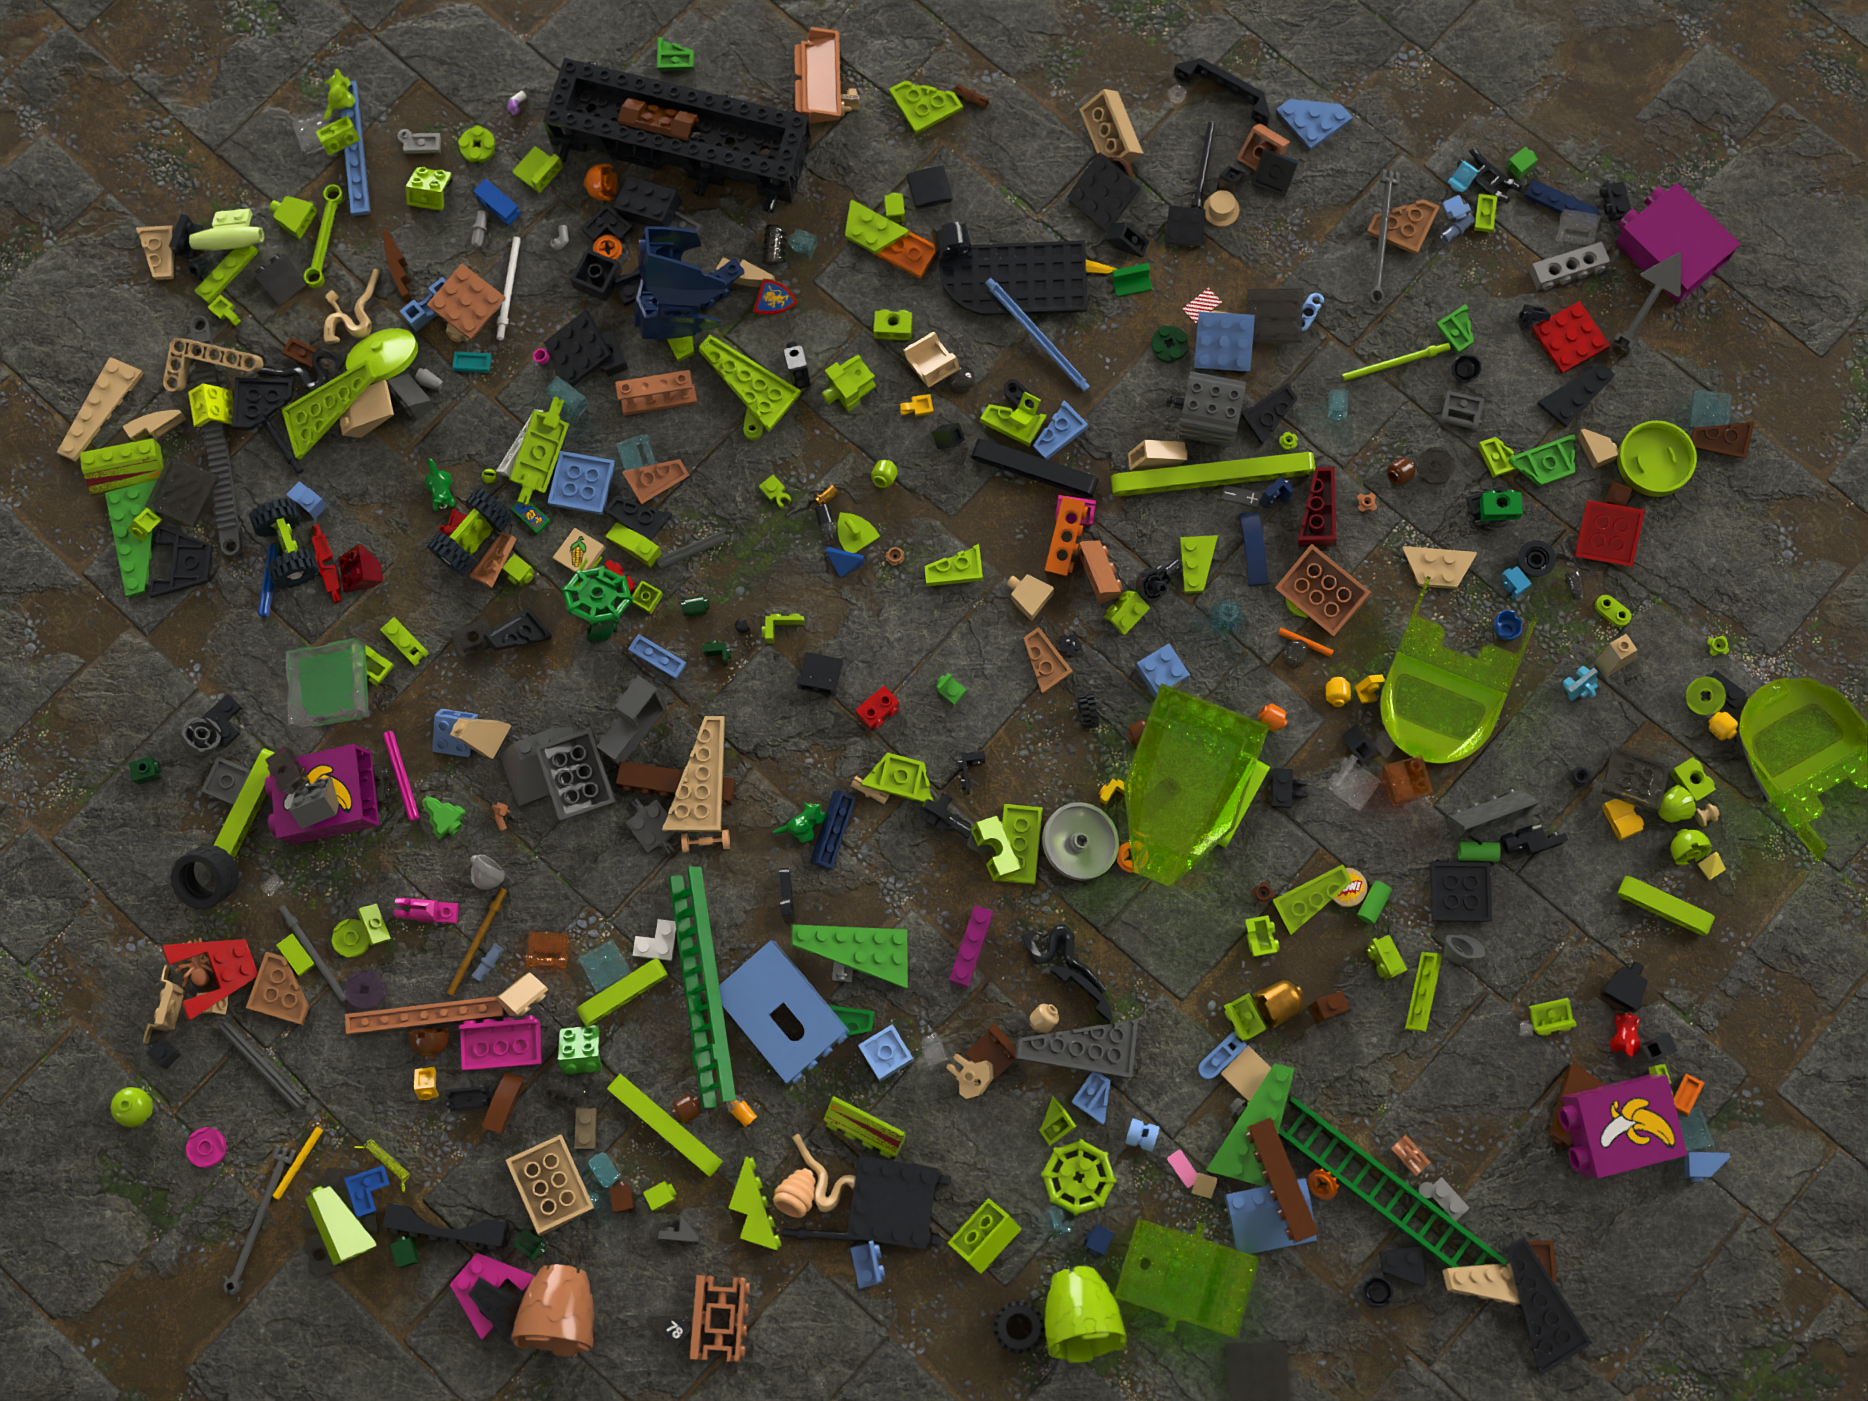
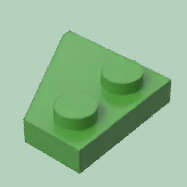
M658 37V71L694 70L693 50L682 48L674 42L673 44L664 41V38Z
M1466 304L1436 324V327L1457 354L1474 343Z

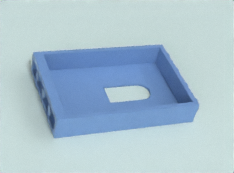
M770 940L719 985L722 1006L786 1083L793 1082L795 1084L803 1077L802 1073L806 1069L809 1071L818 1064L817 1060L821 1056L826 1057L833 1051L831 1047L836 1043L841 1044L848 1037L846 1034L850 1032L776 941ZM783 1002L804 1027V1036L798 1041L788 1039L769 1016Z

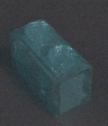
M558 376L546 388L548 397L552 400L553 397L564 400L562 408L576 418L589 405L585 396L578 393L577 390Z

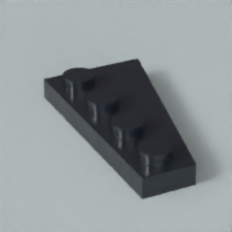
M1600 363L1539 400L1537 405L1566 428L1616 374Z

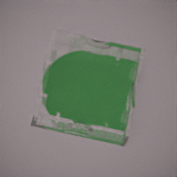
M352 638L331 642L319 647H305L285 651L286 677L289 686L287 698L288 725L298 729H306L369 717L365 643Z

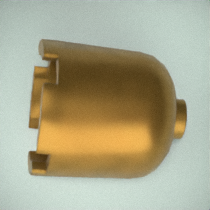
M1286 980L1279 981L1253 994V997L1257 998L1254 1003L1263 1019L1266 1018L1269 1022L1267 1026L1271 1029L1296 1016L1303 1008L1302 997H1304L1301 988Z

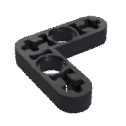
M789 867L779 868L782 899L780 900L781 915L785 924L795 923Z

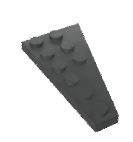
M1138 1019L1017 1039L1015 1059L1130 1079L1133 1074Z

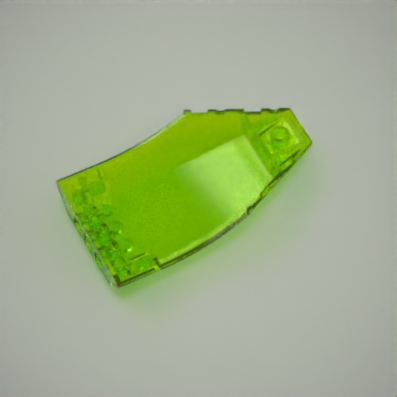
M1161 683L1124 783L1133 873L1171 887L1235 829L1250 779L1270 727L1269 725Z

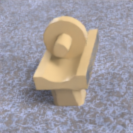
M848 89L847 94H840L841 117H844L845 112L859 110V95H857L856 89Z

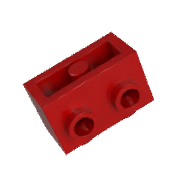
M883 686L861 704L855 712L859 719L872 731L873 729H879L885 723L884 720L887 717H893L899 711L900 703Z

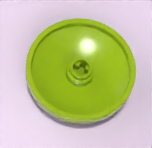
M389 328L375 332L362 339L352 348L346 359V368L350 370L363 361L369 360L372 361L376 379L372 383L388 380L404 371L413 362L418 352L417 341L411 332L401 328Z

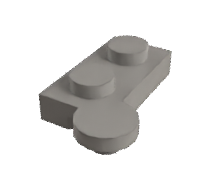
M403 129L398 133V139L403 143L405 154L441 152L440 133L412 135L408 129Z
M1442 1177L1433 1185L1429 1182H1424L1419 1186L1418 1191L1426 1199L1433 1197L1441 1209L1455 1221L1470 1209Z

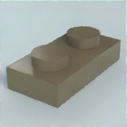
M576 1108L574 1149H596V1108Z

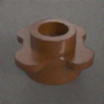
M1261 882L1260 886L1253 888L1251 894L1258 899L1260 905H1265L1268 899H1272L1275 896V892L1271 890L1267 882Z

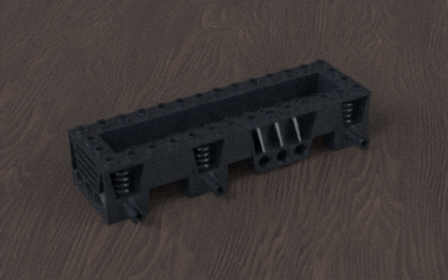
M568 58L563 60L542 121L551 145L559 146L556 155L560 157V160L563 159V163L567 161L570 149L585 153L589 144L604 148L612 159L661 170L663 163L684 167L687 170L688 178L697 180L693 192L698 196L700 192V196L705 195L708 183L723 186L725 178L756 185L757 194L767 197L763 210L769 212L770 209V213H774L777 200L793 203L812 142L809 116L797 114L796 111L780 110L735 99L731 95L728 97V94L722 96L598 66L594 62L591 64L590 61L585 63ZM627 98L645 102L646 105H657L660 108L673 109L676 112L683 111L695 114L699 118V125L692 126L689 139L686 141L618 124V118L622 105ZM590 107L597 108L594 113L587 112ZM694 132L701 134L698 138L691 137V134ZM729 140L735 141V145L732 147H728L725 144ZM763 149L770 150L768 155H762L760 152Z

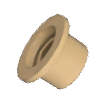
M1225 190L1217 191L1209 196L1203 209H1206V220L1218 227H1226L1233 224L1238 218L1240 211L1239 204L1233 194Z

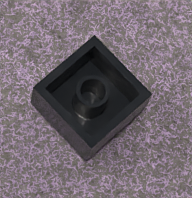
M586 248L570 280L574 289L607 302L616 285L614 280L621 275L622 268L619 261Z

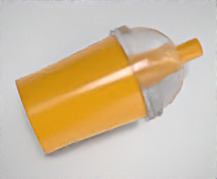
M735 1095L736 1101L727 1102L728 1111L746 1127L757 1116L744 1101L743 1097Z

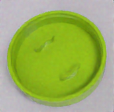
M1648 421L1634 427L1622 441L1617 456L1618 469L1624 481L1635 491L1652 497L1668 496L1680 490L1691 478L1697 462L1696 449L1691 438L1678 426L1665 421Z

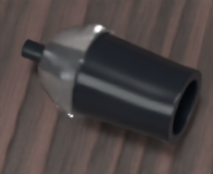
M829 504L817 506L815 512L819 531L823 535L829 536V539L832 540V534L836 532L837 523L833 518Z

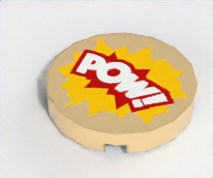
M1345 868L1352 883L1332 900L1341 907H1353L1358 905L1367 894V883L1359 871Z

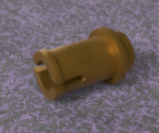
M830 485L820 495L817 494L814 500L818 506L827 504L839 492L833 485Z

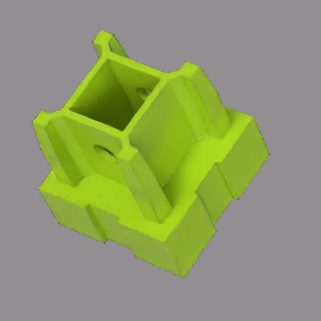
M859 355L849 359L842 365L836 362L825 370L827 385L830 388L823 391L822 396L828 404L839 399L849 412L860 405L861 397L876 387L873 381L875 375L870 372Z

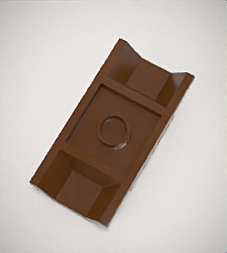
M627 98L621 107L618 124L688 141L692 126L699 125V118L695 114L683 111L676 112L673 109H664L657 105H646L645 102Z

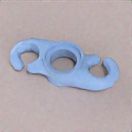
M1311 294L1301 307L1300 313L1295 320L1303 321L1304 327H1298L1296 322L1292 323L1293 328L1297 332L1306 331L1315 319L1321 304H1314L1312 299L1319 298L1320 303H1324V298L1321 294ZM1308 308L1314 314L1308 317L1304 315L1303 311Z

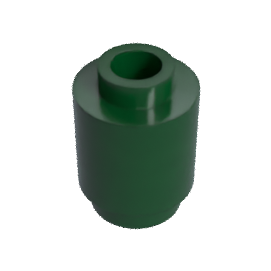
M701 595L681 601L683 615L693 617L707 614V610L710 609L708 598Z

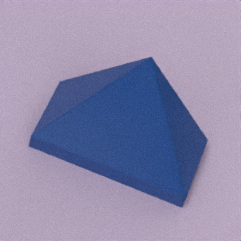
M830 547L826 549L827 556L840 578L864 565L863 555Z

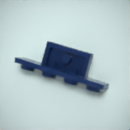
M732 259L711 274L725 280V292L713 297L707 303L701 304L699 307L702 311L711 309L717 301L728 297L731 291H733L731 283L745 273L736 259Z

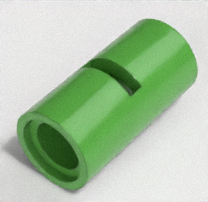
M1459 841L1458 860L1499 862L1500 843L1481 842L1478 844V842Z
M1374 881L1357 916L1361 920L1374 925L1392 892V888L1380 881Z

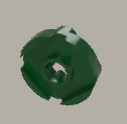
M1161 326L1154 333L1151 340V349L1155 357L1165 363H1173L1178 359H1182L1188 349L1187 334L1175 326ZM1172 341V343L1175 344V346H1170V348H1167V344L1165 342Z

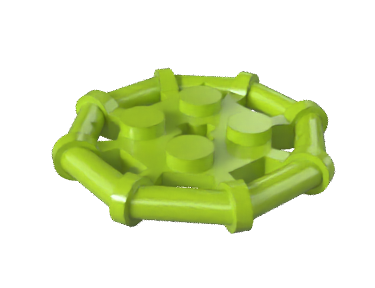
M1084 1139L1053 1148V1153L1044 1171L1041 1172L1050 1198L1049 1202L1070 1211L1074 1216L1099 1207L1103 1208L1114 1183L1117 1182L1107 1151L1103 1152L1084 1142ZM1078 1150V1156L1066 1159L1063 1155ZM1086 1151L1098 1158L1092 1162L1088 1158L1083 1157V1152ZM1058 1159H1060L1063 1165L1059 1172H1052ZM1099 1163H1102L1106 1177L1099 1176L1096 1167ZM1076 1172L1084 1174L1085 1178H1082V1183L1073 1180ZM1052 1178H1058L1061 1190L1057 1193ZM1103 1182L1105 1185L1098 1196L1094 1191L1098 1183ZM1063 1193L1075 1198L1074 1204L1060 1197ZM1091 1195L1094 1200L1079 1205V1199Z

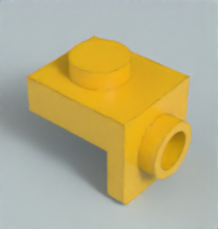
M1112 779L1108 786L1104 785L1100 790L1099 802L1106 806L1116 790L1126 796L1129 791L1127 784L1119 779L1117 781Z

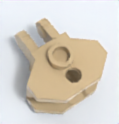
M955 1054L954 1059L963 1065L964 1068L960 1071L954 1065L948 1064L947 1069L957 1076L960 1095L968 1099L983 1094L994 1078L993 1065L987 1060L978 1063L968 1062L959 1054Z

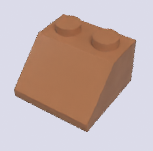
M1259 123L1252 128L1236 159L1256 171L1265 148L1283 155L1290 142Z

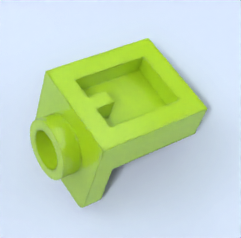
M146 508L133 520L128 530L133 536L144 541L162 519Z

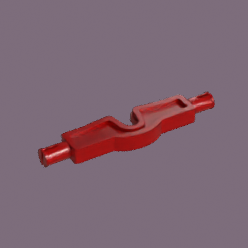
M312 525L314 533L312 541L316 552L315 559L320 570L319 573L324 579L328 593L332 594L334 603H340L342 601L339 594L341 586L337 568L335 565L324 566L326 561L333 558V554L326 536L321 533L320 525Z

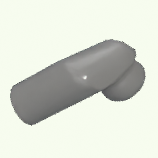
M566 225L558 226L559 237L550 243L554 250H561L569 241Z

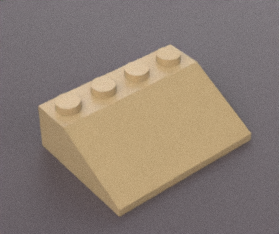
M562 1134L506 1159V1163L538 1236L546 1234L594 1208Z

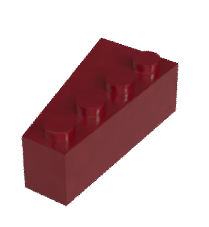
M1335 467L1315 468L1298 537V547H1309L1311 544L1315 547L1336 546Z

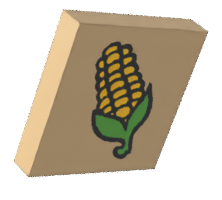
M574 528L555 553L553 559L575 572L579 569L584 559L588 558V562L583 569L588 570L604 551L605 546Z

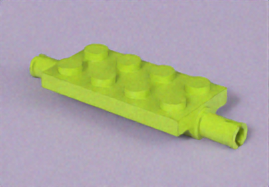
M553 397L549 412L542 413L537 410L532 412L509 478L510 481L522 486L517 500L519 504L522 503V505L528 506L533 491L544 494L548 487L569 423L562 421L559 416L565 402L562 399L559 400L560 398Z

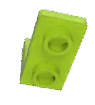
M771 614L766 616L765 626H762V638L766 639L767 644H774L775 625H805L804 616L800 614H790L789 616Z

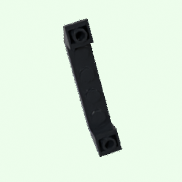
M1202 58L1175 65L1174 75L1180 81L1190 83L1197 72L1202 78H1208L1217 86L1228 89L1233 95L1244 98L1250 104H1255L1251 118L1258 124L1260 123L1265 126L1269 124L1270 112L1263 91Z

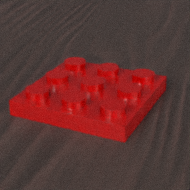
M1580 301L1551 316L1549 321H1542L1531 329L1561 374L1610 347V344Z
M1587 500L1575 557L1633 567L1645 510Z

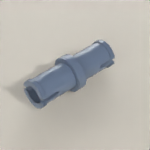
M1467 213V216L1458 222L1452 223L1451 227L1440 235L1441 240L1448 244L1456 236H1461L1465 229L1475 223L1473 215Z
M494 943L485 958H481L482 962L471 976L483 982L491 968L494 969L496 966L495 962L505 950Z

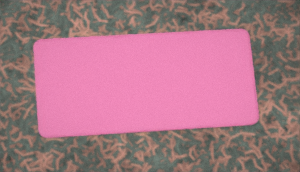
M1179 1149L1170 1155L1167 1160L1185 1186L1189 1188L1194 1184L1197 1172Z

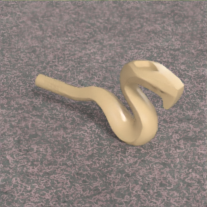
M373 269L365 293L355 304V314L360 325H355L350 317L343 313L329 315L324 326L326 344L340 342V339L335 336L336 325L339 322H343L348 332L356 338H365L370 335L372 323L364 312V305L372 296L381 272L380 270Z
M797 1134L792 1139L806 1164L818 1175V1182L813 1193L814 1201L820 1212H829L839 1203L844 1185H849L853 1190L855 1177L852 1175L842 1176L835 1183L831 1195L826 1197L825 1193L828 1185L827 1172L822 1165L812 1158L801 1136Z

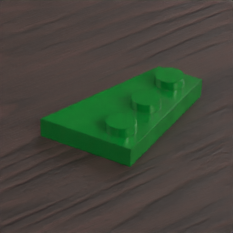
M829 1005L850 1032L846 1034L847 1036L872 1032L875 1011Z

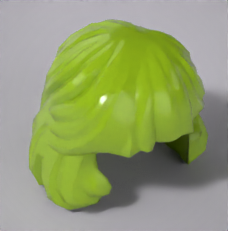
M1680 785L1670 788L1655 804L1659 816L1667 822H1678L1682 819L1690 820L1696 811V804L1692 794Z

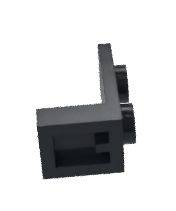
M984 751L962 753V759L958 760L959 771L964 773V778H961L962 790H966V795H970L967 765L977 767L985 763Z

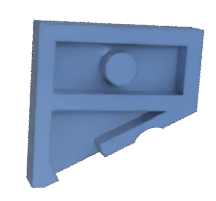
M1092 1072L1071 1102L1102 1125L1105 1123L1110 1080L1102 1074Z

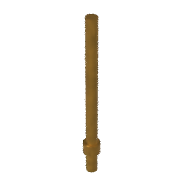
M500 888L495 900L491 901L488 907L490 909L446 993L454 996L492 920L502 907L501 903L507 893L506 889Z

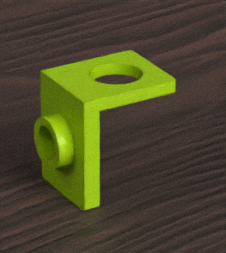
M1024 392L1018 408L1011 414L1009 420L1025 428L1034 419L1041 400ZM1025 400H1032L1034 408H1028L1025 405Z

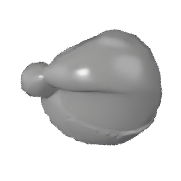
M473 855L470 858L472 864L471 881L475 887L481 890H490L503 882L505 873L493 859L485 855Z

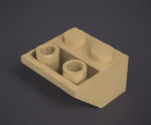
M529 972L497 996L496 1000L510 1017L514 1015L518 1017L530 1009L529 1005L531 1003L534 1004L541 1001L546 996L544 993L548 989Z

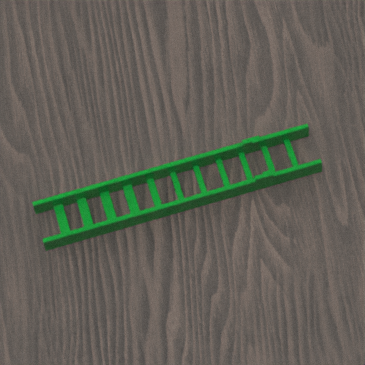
M688 867V888L685 889L683 876H669L668 878L694 1052H692L693 1066L697 1069L702 1109L717 1107L715 1089H720L721 1102L736 1101L702 869L701 867ZM691 896L692 906L687 908L686 898ZM694 915L695 925L690 927L689 917ZM697 934L698 944L693 946L692 936ZM700 954L701 965L696 966L695 955ZM702 972L704 984L699 986L697 975ZM705 991L707 1004L702 1005L700 992ZM708 1010L710 1023L705 1025L703 1012ZM711 1029L713 1043L708 1044L706 1031ZM709 1050H711V1058L715 1060V1063H710ZM717 1069L718 1082L713 1084L712 1070Z

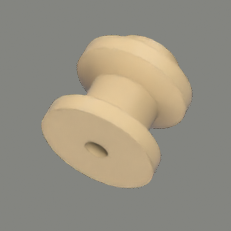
M1708 803L1702 811L1697 808L1694 816L1701 827H1705L1709 820L1712 822L1718 821L1720 813L1715 805Z

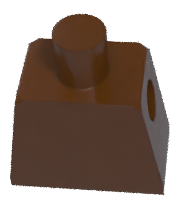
M1342 990L1318 999L1308 1006L1316 1025L1351 1011Z

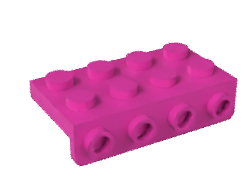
M523 1016V1020L507 1017L499 1022H495V1019H485L483 1023L464 1021L463 1025H459L463 1071L542 1064L540 1020L535 1019V1016Z

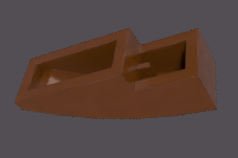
M505 1072L492 1099L482 1128L504 1134L525 1078Z

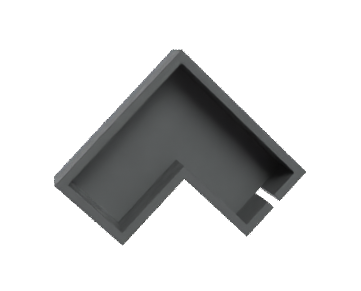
M639 675L628 683L626 692L620 694L616 699L615 708L620 716L617 720L614 719L611 722L609 731L606 735L603 734L597 741L598 745L596 747L601 755L617 767L620 766V761L626 762L666 709L658 689Z

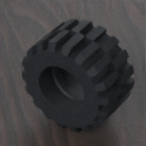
M1013 1301L1004 1305L995 1317V1337L998 1343L1009 1352L1023 1354L1032 1351L1039 1345L1044 1336L1045 1323L1043 1316L1030 1303ZM1023 1315L1029 1319L1031 1332L1028 1337L1016 1340L1009 1335L1007 1323L1011 1317Z

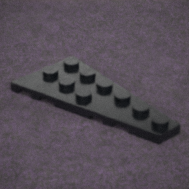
M1522 1236L1506 1246L1538 1373L1542 1376L1592 1344V1341L1528 1241Z

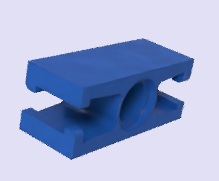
M487 179L473 190L474 194H476V199L508 226L521 215L518 205Z

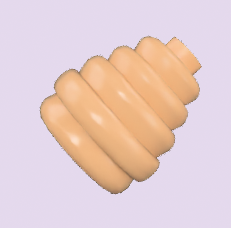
M804 1168L796 1170L794 1174L783 1180L781 1185L775 1190V1196L773 1197L774 1205L786 1215L802 1218L811 1209L814 1199L813 1193L816 1182L813 1173Z

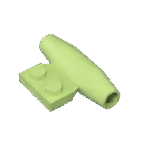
M250 209L220 211L215 213L212 223L213 228L191 234L189 243L192 249L216 251L244 248L263 242L264 232L261 227H249L252 217Z

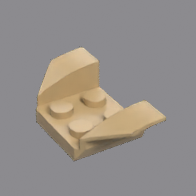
M167 965L164 966L160 983L165 985V988L161 990L160 1006L154 1014L155 1025L147 1024L143 1039L145 1044L149 1043L153 1029L165 1032L175 1029L185 991L180 986L167 980L170 970Z

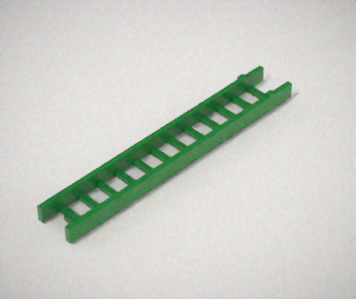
M1292 1096L1288 1102L1302 1113L1287 1133L1280 1128L1278 1135L1321 1169L1323 1168L1325 1172H1330V1175L1336 1178L1339 1183L1449 1268L1460 1267L1456 1262L1470 1243H1473L1483 1251L1473 1266H1482L1487 1255L1499 1264L1505 1265L1507 1263L1506 1259L1328 1124L1314 1111L1310 1110ZM1307 1116L1317 1123L1318 1126L1305 1144L1302 1145L1291 1136ZM1323 1128L1335 1138L1319 1158L1307 1148ZM1338 1141H1340L1351 1151L1339 1167L1334 1170L1324 1160ZM1356 1153L1367 1164L1353 1183H1351L1340 1173ZM1373 1166L1383 1174V1177L1368 1196L1356 1186L1370 1167ZM1387 1179L1399 1186L1400 1189L1386 1208H1383L1373 1198ZM1405 1191L1417 1201L1403 1220L1400 1221L1390 1213V1210ZM1422 1204L1433 1214L1417 1234L1406 1224ZM1439 1217L1449 1225V1228L1434 1247L1422 1237L1436 1218ZM1453 1230H1456L1466 1240L1453 1258L1450 1259L1439 1250Z

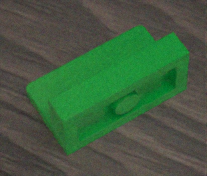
M1149 263L1112 271V281L1117 297L1152 290Z

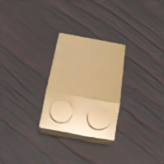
M381 381L368 386L341 415L339 420L342 435L361 438L394 415L387 381Z

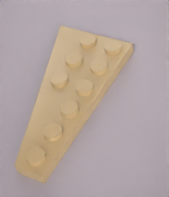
M724 716L704 717L662 831L721 832Z

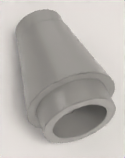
M420 368L414 379L419 386L438 391L444 382L426 368Z

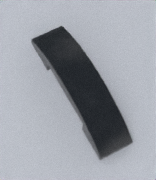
M1055 965L1051 967L1050 972L1064 984L1069 979L1073 980L1099 1004L1096 1006L1095 1011L1107 1022L1111 1023L1113 1016L1109 1005L1091 982L1070 969Z

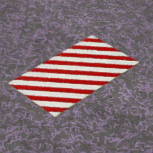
M1207 288L1186 305L1183 310L1197 323L1199 311L1210 312L1222 301Z

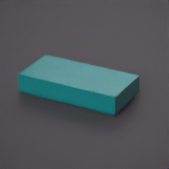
M454 351L452 369L453 371L490 373L492 355L491 353Z

